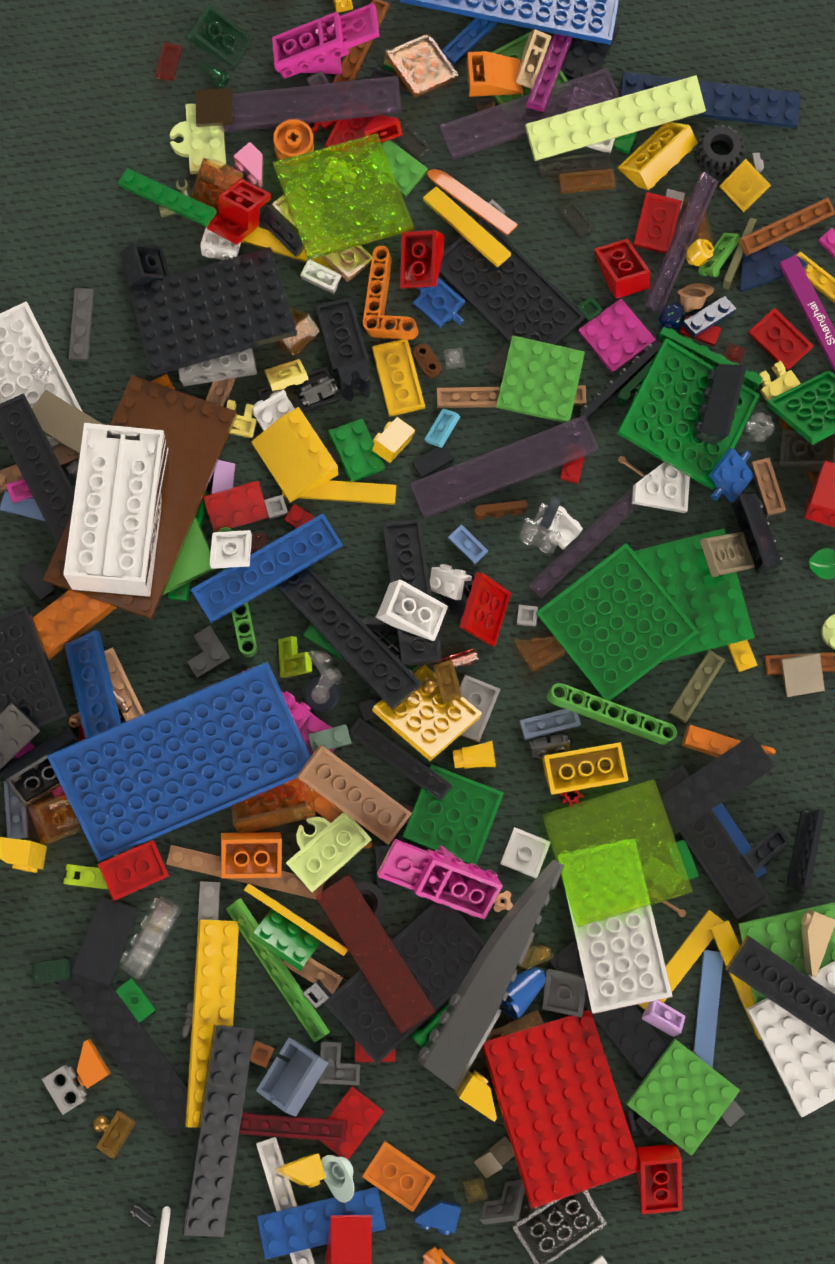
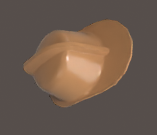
M695 283L678 290L680 304L684 307V311L688 313L694 309H701L707 297L714 292V288L708 284Z

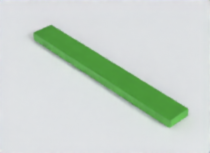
M242 899L236 900L226 908L233 921L239 922L237 924L242 935L313 1042H317L330 1033L312 1004L303 995L302 989L282 959L251 938L259 925Z

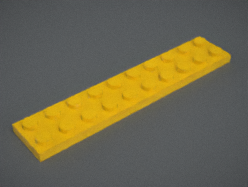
M198 920L186 1127L188 1128L198 1127L214 1024L233 1026L239 932L238 921Z

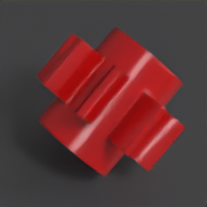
M579 790L572 791V794L576 795L572 800L566 795L569 792L558 794L563 796L564 799L561 804L567 802L569 808L572 807L573 802L579 805L578 798L584 797V795L579 794Z

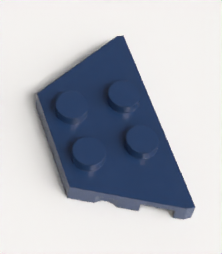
M780 241L748 256L744 253L740 292L785 277L779 263L796 254ZM797 255L804 270L807 269L808 264Z

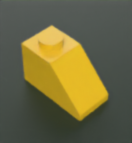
M319 1153L310 1154L275 1168L276 1173L299 1185H308L309 1188L321 1184L320 1180L326 1178Z

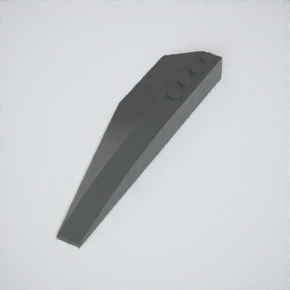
M555 860L534 880L498 925L477 956L456 994L452 995L448 1008L441 1014L439 1023L430 1033L426 1046L420 1050L418 1061L455 1090L460 1086L501 1013V1010L498 1009L501 1001H506L509 994L506 992L509 983L515 981L517 976L516 967L522 964L535 935L532 932L534 925L540 923L542 918L539 915L541 909L548 905L550 900L549 891L555 888L564 868L563 864Z

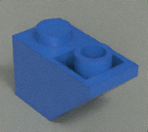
M439 1200L415 1215V1223H418V1227L423 1229L437 1228L439 1233L449 1235L450 1232L455 1233L461 1207L454 1203Z

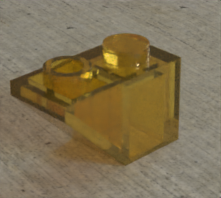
M531 941L522 964L517 966L529 969L552 959L554 954L550 953V948L540 945L539 948L533 946V941Z

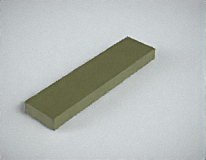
M749 218L742 237L753 233L757 219ZM740 242L723 281L722 287L727 290L731 286L744 254Z
M708 650L669 714L685 724L725 659Z

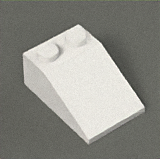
M397 580L389 584L376 618L398 629L435 641L448 606L406 582Z

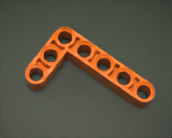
M378 246L374 249L372 255L363 326L370 337L412 340L418 335V328L413 318L385 315L392 258L387 247ZM382 255H385V256H386V257L383 258V259H379L380 256H382ZM383 272V275L376 276L378 273ZM378 289L381 290V291H380L379 293H377V294L374 293V292H375L376 290H378ZM379 307L376 311H371L372 308ZM376 324L374 328H369L370 325ZM395 325L392 329H387L388 326ZM408 326H412V327H413V328H412L411 330H409V331H406V330H405Z

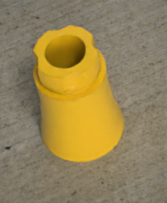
M492 741L462 747V749L453 751L455 768L496 767Z

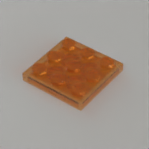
M429 33L385 53L386 59L414 98L452 82L459 76Z

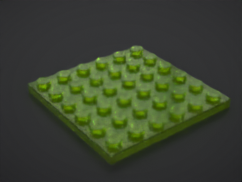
M378 133L273 162L308 260L414 230L413 222Z
M654 779L580 802V804H574L572 807L568 806L542 815L556 861L564 865L561 877L578 928L693 892Z

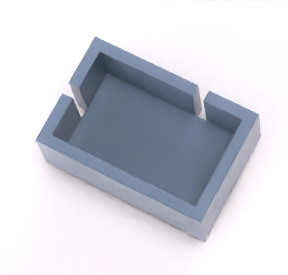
M288 1038L279 1054L291 1059L290 1062L276 1057L256 1091L269 1101H272L274 1105L285 1113L297 1116L329 1062L300 1042Z

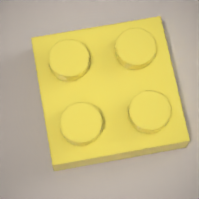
M300 359L264 370L272 391L283 390L287 386L299 385L308 380L307 373Z

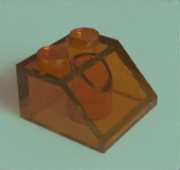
M291 307L290 310L298 335L275 342L285 352L294 356L300 353L308 342L314 340L320 330L309 314Z

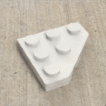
M663 462L633 485L632 504L686 513L688 510L690 477Z

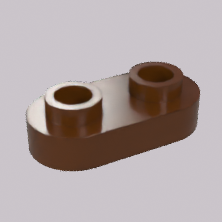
M418 344L413 350V357L426 377L431 379L438 377L441 373L440 362L428 345ZM424 350L426 353L422 355L419 352ZM433 365L435 366V369L431 370L429 369V366Z

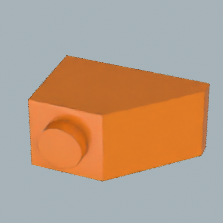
M91 1039L83 1043L77 1067V1073L79 1074L77 1079L81 1086H86V1088H90L111 1074Z

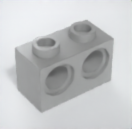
M67 1065L60 1067L42 1079L62 1115L87 1100L85 1088L81 1084L78 1085L75 1080L77 1077L75 1071L71 1066L68 1068ZM59 1074L64 1075L66 1078L64 1085H60L57 1082ZM69 1092H73L76 1095L74 1103L69 1102L67 1099Z

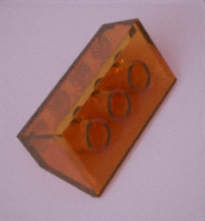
M299 778L231 805L233 824L239 833H250L316 817L311 788Z

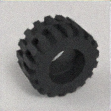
M721 124L720 127L714 125L712 129L709 127L706 129V132H703L695 151L696 162H700L698 165L700 169L704 167V172L707 173L709 171L712 176L718 173V177L722 176L723 173L728 175L730 171L733 172L744 152V142H741L743 138L741 135H737V130L733 131L731 130L732 127L728 126L726 128L725 125ZM711 146H722L727 150L728 154L718 155L713 152Z

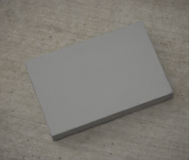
M465 675L460 685L462 697L482 714L461 736L479 743L500 689Z

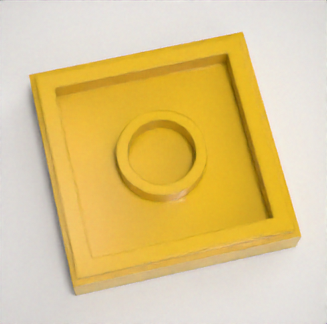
M745 159L719 187L745 212L771 185Z

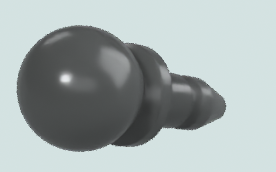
M193 1000L187 1005V1012L185 1013L187 1019L183 1027V1037H186L191 1031Z

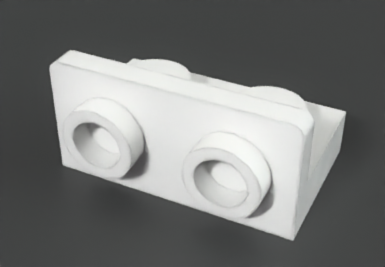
M206 227L200 244L202 256L221 260L231 258L233 260V257L238 256L241 242L236 245L213 233Z
M282 390L272 393L270 398L265 401L257 402L252 408V412L263 431H265L280 417L295 408L287 398L286 392Z
M559 506L548 530L541 528L562 550L574 541L583 530L579 522L569 516L562 506ZM541 519L538 520V522L536 523L538 526L541 522Z

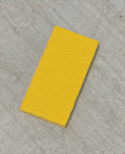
M401 339L371 346L389 417L425 409L408 340Z

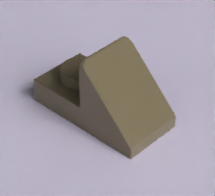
M504 1136L473 1162L484 1177L488 1178L501 1170L502 1166L515 1155L511 1143Z

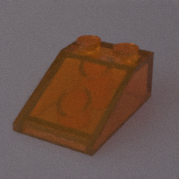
M65 793L28 806L40 843L50 844L83 830Z

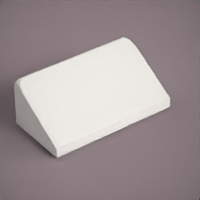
M308 259L300 274L303 280L332 294L335 293L342 276Z

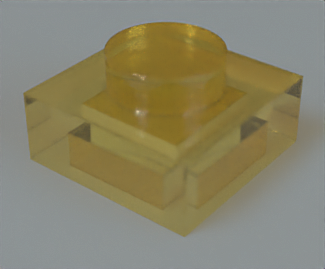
M483 1177L463 1182L468 1204L488 1199Z

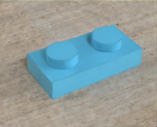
M443 408L425 437L426 442L442 448L458 422L459 414Z

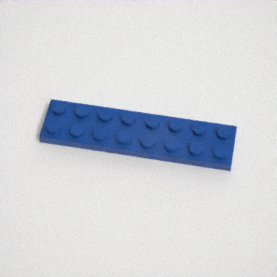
M321 514L251 554L250 566L229 567L192 588L191 592L210 623H213L342 548L343 544L325 515Z

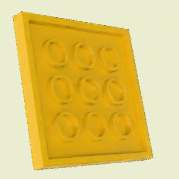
M423 665L413 674L421 683L427 679L437 681L436 674L426 665ZM420 688L393 711L382 700L373 706L372 710L429 761L475 723L482 714L464 697L444 703L439 688L431 695L425 694L422 688Z

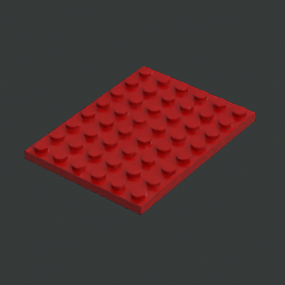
M590 1010L584 1011L582 1017L571 1015L484 1042L482 1050L530 1208H536L640 1171L638 1155Z

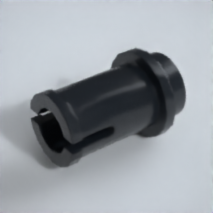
M137 1202L129 1212L132 1218H137L148 1228L157 1217L142 1207V1203L138 1204Z

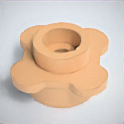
M509 891L500 893L494 901V910L496 912L504 909L509 911L513 907Z

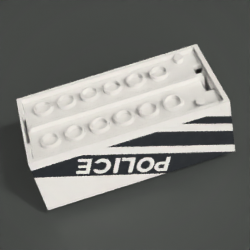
M84 423L64 576L71 589L139 596L151 595L168 457V446L163 430Z

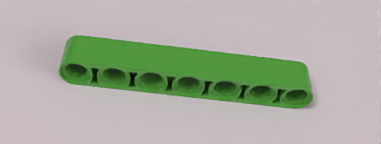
M224 527L218 532H231L232 530ZM247 602L240 606L246 609L244 614H236L237 609L232 611L240 652L244 657L251 658L257 653V644ZM247 625L250 629L247 633H241L239 631L240 627ZM246 644L253 645V649L250 652L243 650Z
M562 683L553 685L547 693V699L553 705L662 745L669 743L677 735L676 728L670 723ZM554 690L561 693L560 698L554 695ZM572 697H576L579 700V704H575L572 701ZM590 704H594L597 707V711L592 710ZM608 710L614 712L615 718L608 714ZM626 717L632 719L633 725L627 722ZM644 724H648L651 727V731L646 730ZM663 730L669 734V738L663 735Z

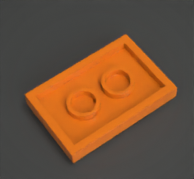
M386 1141L383 1142L362 1175L364 1179L412 1212L436 1177Z

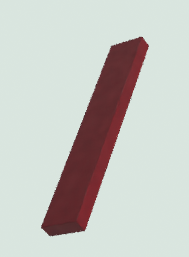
M242 1112L239 1134L345 1142L347 1120Z

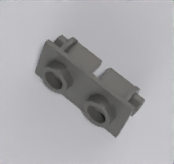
M326 376L319 379L318 384L314 386L308 384L300 388L301 392L297 394L303 395L304 398H301L303 405L307 404L309 406L319 401L317 393H321L322 398L335 394V391L338 390L335 383L331 384L334 378L329 379Z
M564 734L550 736V743H547L546 737L529 741L530 749H532V758H543L545 755L570 751V740H568V735Z

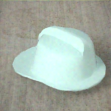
M326 1155L321 1160L326 1176L324 1180L334 1197L338 1201L346 1203L354 1195L353 1166L344 1157Z

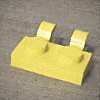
M781 361L774 364L771 368L778 377L773 382H771L770 376L766 371L759 374V377L763 378L761 381L763 388L760 392L766 401L801 384L792 370L785 371Z
M228 400L226 408L235 411L236 401ZM246 404L244 416L237 415L230 434L253 439L257 419L252 418V408L254 405Z

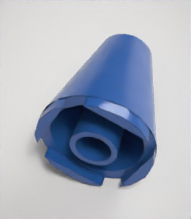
M533 966L517 974L515 981L509 983L506 990L509 993L506 1001L502 1000L501 1004L505 1007L503 1011L512 1019L517 1020L523 1015L545 985L546 972L541 967Z

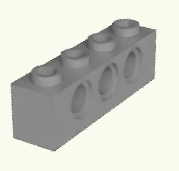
M252 348L179 369V377L183 386L257 374Z

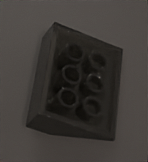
M587 1190L536 1208H530L528 1198L522 1201L518 1220L509 1221L535 1264L551 1263L607 1225Z

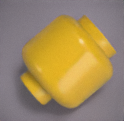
M703 239L693 242L686 249V260L688 263L700 267L713 257L714 248L708 240Z

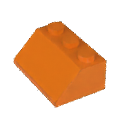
M280 832L221 833V878L281 877L282 838Z

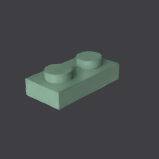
M346 724L308 734L313 753L320 744L328 750L352 744Z

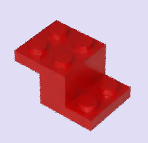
M241 178L219 196V214L211 220L207 229L237 245L259 227L260 208L271 200V193Z

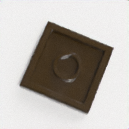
M232 88L195 90L197 127L233 125Z

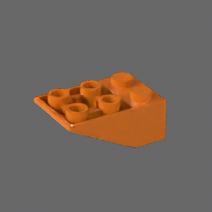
M487 51L468 52L467 75L469 97L523 94V86L516 83L521 63L520 59Z

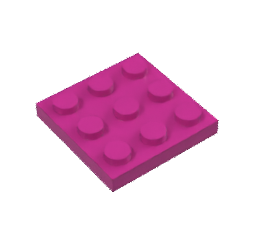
M619 299L578 330L581 337L612 374L641 353L650 343L653 344L656 341L622 299Z

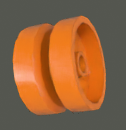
M289 119L276 127L274 146L278 160L289 167H300L312 159L314 154L313 132L305 122L298 119Z

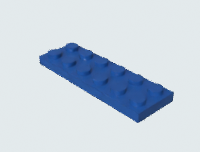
M95 630L65 644L85 739L121 724L100 632Z
M372 1187L355 1191L351 1200L346 1203L331 1197L257 1216L265 1260L327 1244L331 1215H371L372 1232L386 1229L378 1188Z

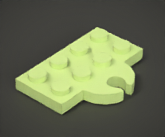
M185 104L187 121L178 123L170 132V139L183 137L184 140L181 143L171 141L172 149L182 157H189L190 174L224 172L227 170L224 126L197 127L196 104Z
M345 812L332 823L321 817L306 819L308 824L315 826V832L311 835L304 832L302 825L298 827L296 837L297 844L301 850L288 860L286 864L312 893L372 841L359 824Z

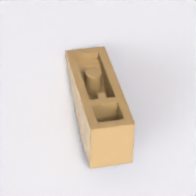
M536 29L529 34L516 79L517 84L529 89L533 88L551 39L550 35Z
M808 909L801 920L805 971L809 975L816 977L835 926V919Z

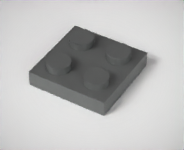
M548 969L546 972L542 1009L582 1017L586 993L584 975Z

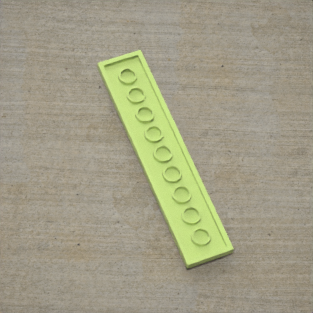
M696 75L526 124L525 128L534 161H538L701 114L706 109Z

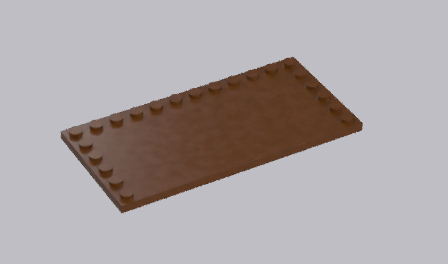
M131 375L110 425L163 430L168 446L151 595L139 596L71 589L64 576L71 516L43 578L44 582L152 620L235 422L237 411Z

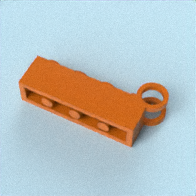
M689 725L686 728L681 746L718 758L741 741ZM761 745L766 754L775 755V749Z

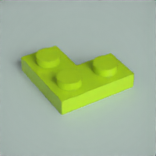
M290 636L278 640L281 678L312 672L311 653L303 652L298 654L297 637Z

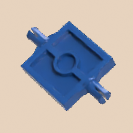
M438 278L436 287L417 288L421 293L413 302V306L439 329L451 319L459 326L463 324L465 320L457 312L465 304V300L441 279Z
M734 448L728 449L711 471L709 476L716 486V490L711 495L713 500L717 501L721 494H723L730 502H734L754 477V474L746 464V461L751 456L748 450H745L739 456Z

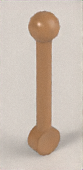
M624 456L619 457L618 462L620 464H625L643 478L646 476L627 462Z
M656 891L650 892L651 898H656L660 902L664 903L665 905L676 911L680 917H684L686 915V911L684 909H678L665 899L658 896Z

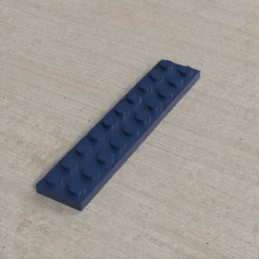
M623 72L620 97L682 79ZM698 81L706 111L694 116L797 128L799 92Z

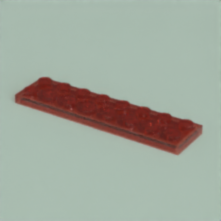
M349 875L315 896L401 1034L436 1012Z

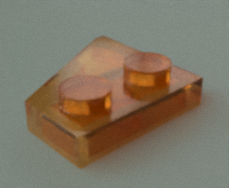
M554 636L543 639L538 637L532 638V640H514L516 647L532 672L541 669L566 654V651Z

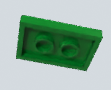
M363 419L328 431L330 440L350 483L385 470L381 457L372 451L374 442Z
M274 909L268 912L251 936V938L300 971L321 942Z

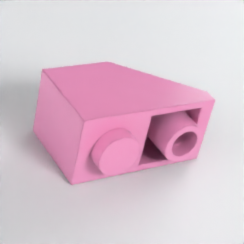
M249 142L234 155V166L239 172H244L247 175V179L251 184H256L261 188L263 186V156Z

